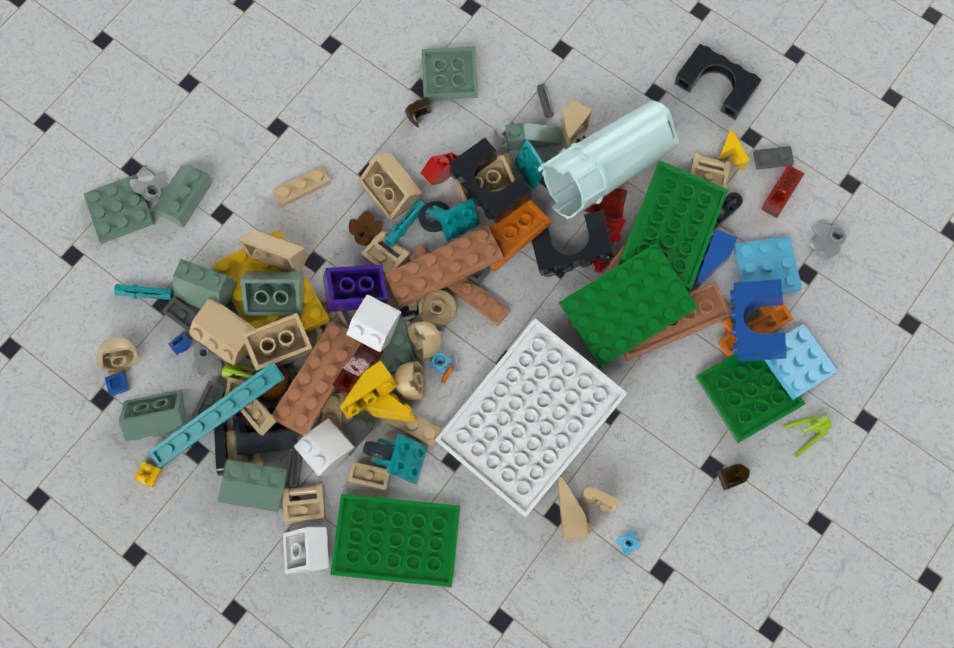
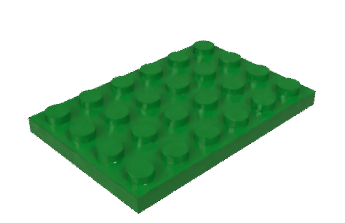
M659 160L619 261L624 263L653 244L658 243L688 291L691 290L728 189Z
M658 243L653 244L558 302L599 369L698 308Z
M341 494L330 575L452 588L461 506Z

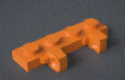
M783 303V305H779L776 308L772 306L758 307L759 314L757 318L746 324V326L753 332L768 334L794 319ZM731 317L722 322L726 330L724 332L725 337L718 340V344L727 358L733 355V343H737L736 337L732 335V325L735 324L731 322Z

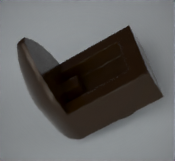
M428 98L419 99L405 109L407 118L416 127H419L418 117L431 113Z
M734 464L716 473L723 490H728L745 483L749 478L750 470L742 464Z

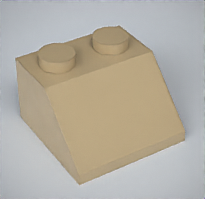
M575 99L570 104H565L561 111L563 113L560 120L562 122L561 132L565 149H568L570 144L576 143L577 138L580 139L590 124L592 110Z

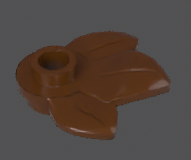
M367 210L359 216L358 220H350L348 225L349 232L354 236L355 241L359 245L365 246L370 244L373 237L381 232L383 222L374 221L372 212Z

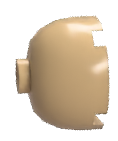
M421 321L413 323L408 327L410 344L414 343L417 349L413 350V353L418 360L429 359L439 352L443 335L436 326L430 322Z
M114 337L104 341L97 353L100 369L102 371L103 369L106 370L108 374H116L122 371L127 372L130 370L129 367L133 364L136 365L139 359L134 344L123 337Z
M418 361L402 364L396 370L394 381L397 387L394 390L403 399L420 400L427 396V379L423 381L422 374L425 372Z

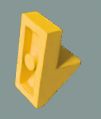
M731 130L728 133L718 160L731 156L733 164L741 171L747 168L750 159L736 134Z

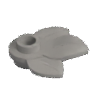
M141 168L139 171L138 179L130 180V186L133 191L142 194L148 201L158 200L161 196V190L167 184L164 172L153 176L145 168ZM153 191L155 194L151 195L148 192Z
M818 223L811 227L817 236L811 241L810 248L815 251H825L828 258L836 256L840 252L841 245L846 240L845 231L839 227L832 228L827 223ZM833 235H837L839 239H835Z
M203 344L196 346L194 349V373L199 378L206 372L212 376L221 377L223 370L221 362L225 360ZM203 349L207 351V355L204 357L200 355V351Z

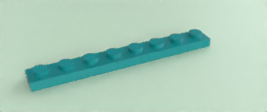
M274 362L270 363L152 448L148 453L159 468L164 466L285 379Z

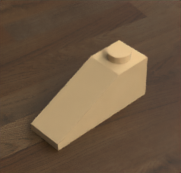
M559 477L557 483L563 540L587 539L588 533H591V522L587 521L584 511L563 477Z

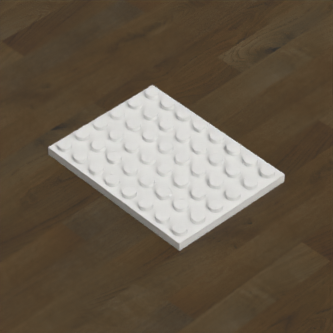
M535 318L435 441L526 518L628 393Z

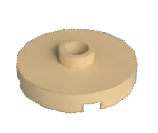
M441 289L421 298L418 304L419 315L422 321L430 322L436 327H443L449 324L456 314L455 300L447 291ZM435 307L441 308V310L438 312H436L434 309Z

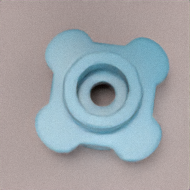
M440 351L429 361V367L437 369L440 374L445 373L447 365L451 364V358L449 356L446 357Z
M628 531L627 535L617 538V544L620 545L624 555H629L634 549L638 550L641 547L633 531Z

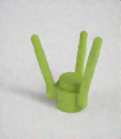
M226 363L222 370V377L226 378L227 382L228 377L240 379L241 376L251 378L254 375L242 372V370L255 371V368L239 364L233 366Z
M823 414L819 417L815 415L811 418L783 425L784 428L810 423L811 426L803 429L802 432L806 433L813 430L815 433H819L795 454V457L800 456L821 437L827 435V430L832 428V423L827 415Z

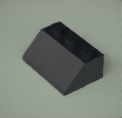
M267 408V410L269 411V413H270L271 415H272V413L274 412V410L276 409V408ZM241 411L232 416L237 455L295 449L297 432L275 422L262 436L254 429Z

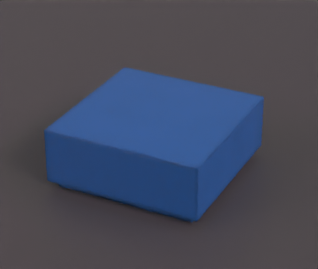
M122 371L105 377L107 389L111 397L130 390L125 372Z

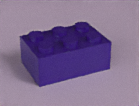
M382 265L325 268L323 284L327 312L358 310L366 295H370L386 304L388 299Z

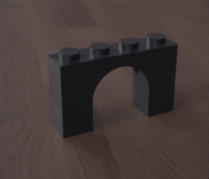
M699 44L677 74L674 84L690 93L703 75L708 73L724 75L730 81L732 91L724 101L720 111L736 120L757 91L762 79L756 74L743 69L739 64L729 61L725 56L712 51L710 47Z
M483 138L449 162V173L454 180H458L461 183L460 186L463 191L472 196L475 205L482 207L485 216L497 224L531 200L532 190L521 177L498 191H488L477 184L476 177L478 173L497 160V150L486 138Z
M603 210L584 214L589 239L585 248L579 253L565 255L558 252L553 247L548 227L532 240L541 276L551 277L560 271L570 272L576 267H589L592 263L599 261L600 263H605L614 258Z

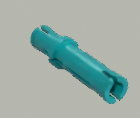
M417 200L403 218L394 224L392 231L384 238V242L388 246L394 247L396 242L402 236H405L407 229L417 219L420 209L425 205L421 200Z
M116 284L114 295L127 296L132 299L139 297L171 300L174 297V290L172 288L138 286V284H132V286Z

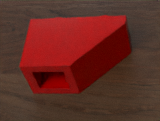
M452 152L432 156L420 173L431 185L443 183L451 177L449 162L458 156Z

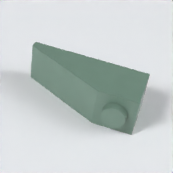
M530 123L505 125L507 151L520 150L526 140H529L533 148L561 145L559 127Z

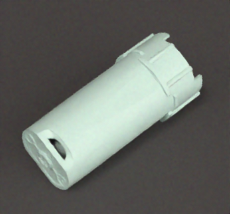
M649 101L582 141L570 144L568 149H562L560 154L542 164L538 171L543 170L542 175L550 192L549 194L557 202L552 208L569 220L594 203L599 204L603 197L679 145V139L671 113L663 104Z

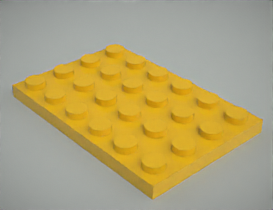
M280 230L271 233L273 237L284 238ZM244 248L213 264L216 272L238 282L231 300L240 317L257 329L288 317L244 315L241 278L246 271L285 270L248 257ZM303 272L305 292L302 316H299L305 333H308L330 321Z

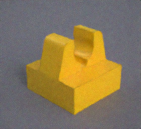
M143 461L134 480L154 488L162 469Z

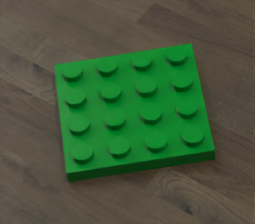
M733 354L696 376L699 384L737 443L744 441L806 404L801 396L792 400L764 360L738 361L737 354Z

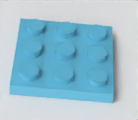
M790 236L736 243L733 249L741 282L781 279L782 294L802 290Z
M804 324L785 335L787 359L764 360L792 400L839 372Z

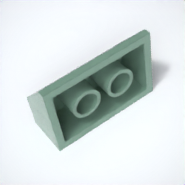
M180 166L152 212L185 227L213 183L208 173L194 166Z
M180 259L173 274L174 297L181 302L200 309L210 297L227 308L238 283L226 275Z
M246 271L241 278L244 315L291 316L297 313L298 316H302L305 292L303 271Z
M182 390L124 401L119 424L125 441L140 440L149 436L156 437L169 432L175 433L183 427L186 422Z
M226 460L218 502L278 512L287 470Z

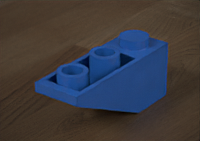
M715 230L707 245L709 247L707 252L704 253L701 261L702 266L701 269H698L695 277L697 280L694 286L699 287L728 261L737 240L736 236Z

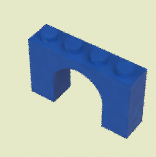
M781 279L734 283V290H730L731 302H735V307L731 308V316L736 321V325H732V335L736 337L737 343H733V354H737L738 361L787 359L785 332L760 334L753 332L745 324V319L752 310L758 307L783 305Z

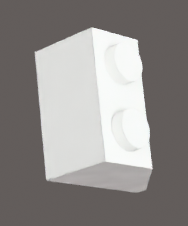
M366 295L353 316L346 335L381 352L390 344L401 311L370 295Z
M330 418L309 431L306 437L303 436L294 446L318 476L329 474L355 448Z
M305 527L283 533L285 574L313 572L329 568L326 527Z

